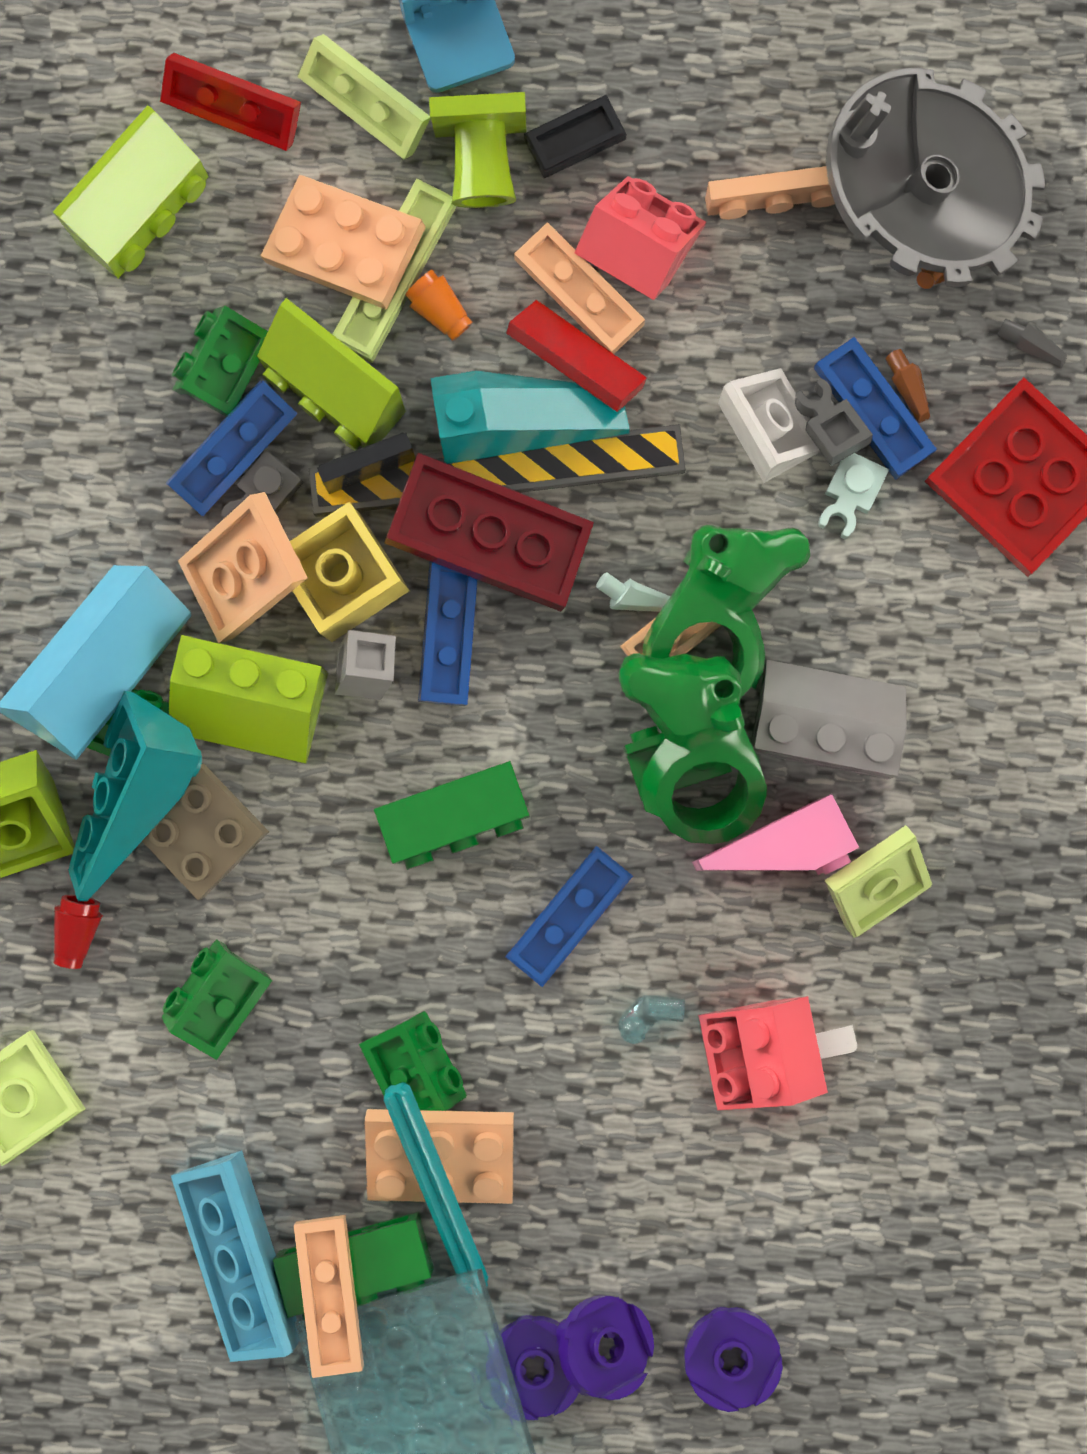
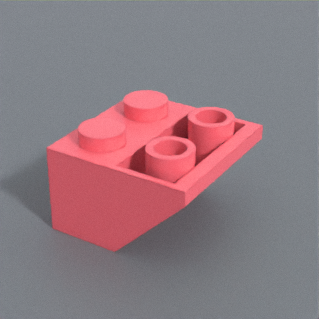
M627 176L595 205L574 253L652 300H655L672 280L703 230L706 221L697 217L695 211L688 205L672 202L656 193L654 186L647 181Z
M808 996L772 1000L698 1015L717 1110L793 1106L828 1093Z

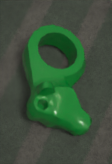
M714 525L701 526L692 535L690 550L684 558V562L689 566L687 573L665 603L646 634L643 643V655L660 659L667 658L674 641L685 629L697 623L715 622L728 631L733 643L732 665L740 673L742 685L741 698L751 687L756 689L764 670L765 648L760 627L752 609L776 586L783 576L807 564L811 556L807 537L796 528L762 531L743 528H721Z
M636 653L624 658L618 673L622 691L629 700L640 704L646 709L665 737L653 754L642 776L641 797L645 811L660 817L671 833L690 843L716 844L729 842L749 830L762 812L767 796V785L759 757L744 728L745 722L739 707L742 688L740 673L723 656L706 659L689 654H681L660 659ZM711 761L727 763L738 770L735 787L725 799L713 806L700 809L690 808L672 799L675 784L686 771L698 764Z

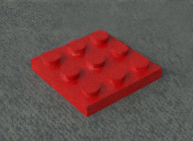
M1023 377L924 482L1021 572L1029 577L1087 517V434Z

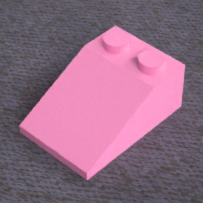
M831 794L817 799L692 863L696 871L815 870L818 875L822 873L826 875L849 864L851 860L848 853L858 849L859 846Z

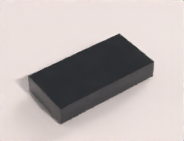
M604 95L524 133V140L545 179L626 140L627 134L608 96Z
M402 432L323 463L317 469L326 490L331 494L413 462L415 454L407 433Z

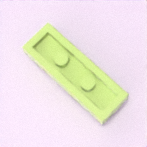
M322 34L313 38L298 78L401 158L406 159L412 156L431 119L430 116L326 35Z

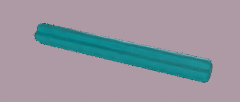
M404 1082L391 1085L385 1090L384 1103L460 1285L468 1295L483 1292L488 1287L487 1272L411 1087Z

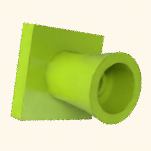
M525 92L429 97L430 118L435 138L455 137V177L451 204L464 208L498 207L516 202L509 168L506 134L527 132Z

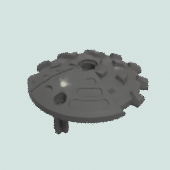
M904 68L881 74L862 85L848 99L838 113L829 134L826 149L827 178L835 205L851 233L853 232L859 240H864L871 235L881 246L892 253L891 268L906 276L915 275L918 267L940 272L944 275L946 286L961 287L972 282L970 271L988 266L997 276L1005 273L1018 261L1017 257L1010 251V248L1021 236L1031 241L1036 239L1041 229L1043 217L1031 212L1032 190H1044L1045 180L1041 163H1027L1024 152L1017 141L1025 137L1027 133L1012 113L1002 120L993 110L981 102L987 91L964 78L961 80L959 89L935 83L933 69Z

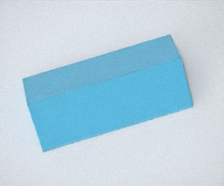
M113 565L0 701V713L77 760L115 713L123 692H131L190 619L191 612L148 566Z
M239 1151L171 1175L230 1362L286 1357L293 1353L302 1334L296 1316L287 1318L273 1263V1258L276 1254L243 1152Z

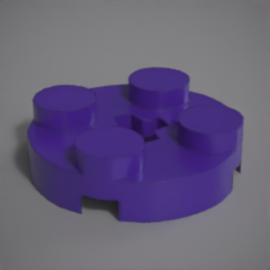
M599 1295L587 1298L571 1310L568 1317L559 1323L556 1331L561 1367L568 1381L581 1395L617 1400L632 1394L644 1382L648 1373L643 1371L647 1365L648 1356L653 1357L654 1337L645 1314L634 1304L627 1303L623 1299L614 1296ZM602 1336L604 1338H613L615 1344L609 1349L611 1358L608 1361L605 1356L599 1354L598 1347Z
M717 1307L695 1323L685 1341V1372L697 1396L715 1409L735 1412L739 1411L738 1408H747L753 1404L757 1406L771 1396L780 1381L783 1369L780 1345L768 1323L754 1312L738 1307ZM733 1347L741 1348L740 1355L745 1360L744 1366L741 1368L734 1365L730 1371L724 1370V1359L720 1356L725 1349L731 1351Z
M532 1315L521 1316L516 1321L502 1328L490 1346L487 1356V1378L491 1386V1392L496 1402L505 1411L517 1418L538 1420V1417H547L553 1413L555 1416L564 1412L579 1394L568 1381L561 1367L558 1350L559 1343L556 1338V1331L560 1322L552 1318ZM537 1355L544 1358V1367L549 1370L545 1377L536 1374L532 1380L525 1376L527 1367L522 1362L527 1357L534 1359Z

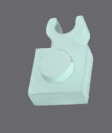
M856 453L841 460L825 492V495L837 501L823 511L818 521V527L824 529L830 517L839 516L845 522V528L840 537L843 539L848 538L856 526L854 510L857 509L865 514L870 511L889 469Z

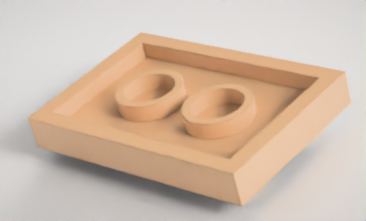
M299 174L263 249L261 257L265 263L387 310L426 227L422 219Z
M265 492L249 495L178 560L218 643L235 638L308 579Z
M367 1109L365 1116L367 1200L426 1202L388 1110ZM420 1110L457 1202L512 1204L514 1112Z

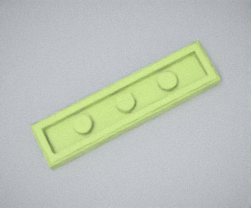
M419 179L415 180L399 211L422 219L426 228L387 310L352 297L332 334L361 358L371 363L375 360L407 300L406 292L418 280L457 207L451 204V195Z

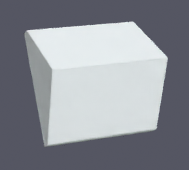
M781 368L728 382L723 386L718 402L763 483L821 452L805 431L806 423L810 420V417L802 415L796 409V393Z

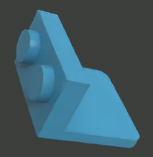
M399 0L404 22L428 88L432 92L440 93L509 69L514 65L515 54L495 0Z

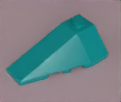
M470 371L430 378L439 436L446 464L630 434L625 406L616 412L575 382L485 371Z
M123 692L107 729L103 745L106 748H111L105 773L95 772L91 786L95 790L93 797L94 813L93 816L85 815L82 818L68 872L78 901L87 902L182 798L191 778L197 776L201 768L202 753L197 747L190 728L134 692Z

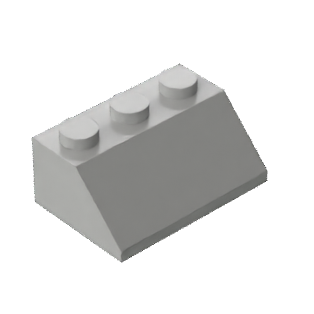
M766 660L751 744L757 754L883 779H891L898 776L907 729L905 686Z

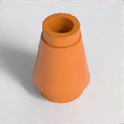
M433 270L428 271L418 279L405 294L412 302L410 308L443 334L447 335L452 341L456 340L473 323L467 316L468 314L444 275L438 277Z

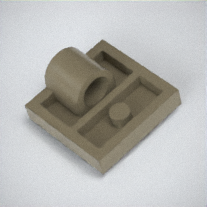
M202 763L199 773L191 778L182 798L142 842L197 900H200L269 831L217 776Z

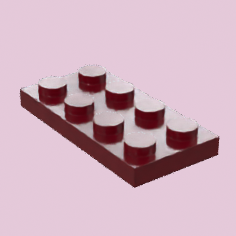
M418 453L384 543L561 612L566 607L594 522Z

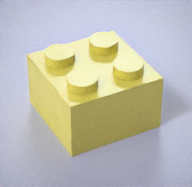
M350 502L290 541L308 579L293 590V593L319 634L331 642L410 591L361 514Z

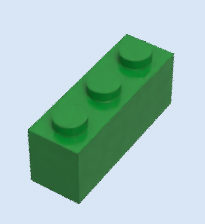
M511 761L374 809L392 864L404 862L407 870L434 861L431 852L449 846L451 853L454 854L477 846L479 843L476 836L494 830L497 838L522 830L524 827L521 820L530 817Z
M419 1211L348 1231L357 1307L376 1301L379 1298V1292L396 1288L397 1294L418 1290L426 1285L425 1279L431 1278L434 1266ZM294 1246L280 1250L273 1258V1263L287 1318L302 1314V1318L305 1321L297 1249Z

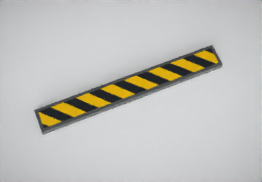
M680 424L630 430V434L448 464L519 493L684 474L686 471ZM443 452L423 454L445 463ZM414 461L331 494L326 490L317 467L308 468L313 514L315 517L328 516L348 502L358 512L396 508Z

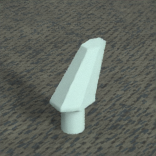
M607 572L599 578L596 584L597 589L611 598L610 608L615 610L660 612L671 597L639 584L632 579L622 583Z

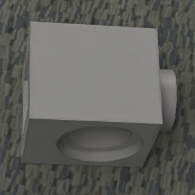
M348 630L337 650L335 694L381 700L394 681L396 636Z

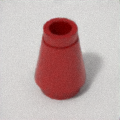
M63 895L60 905L54 907L55 956L53 963L55 965L69 969L82 968L83 961L103 917L99 912V901L92 898L87 902L78 901L76 895Z

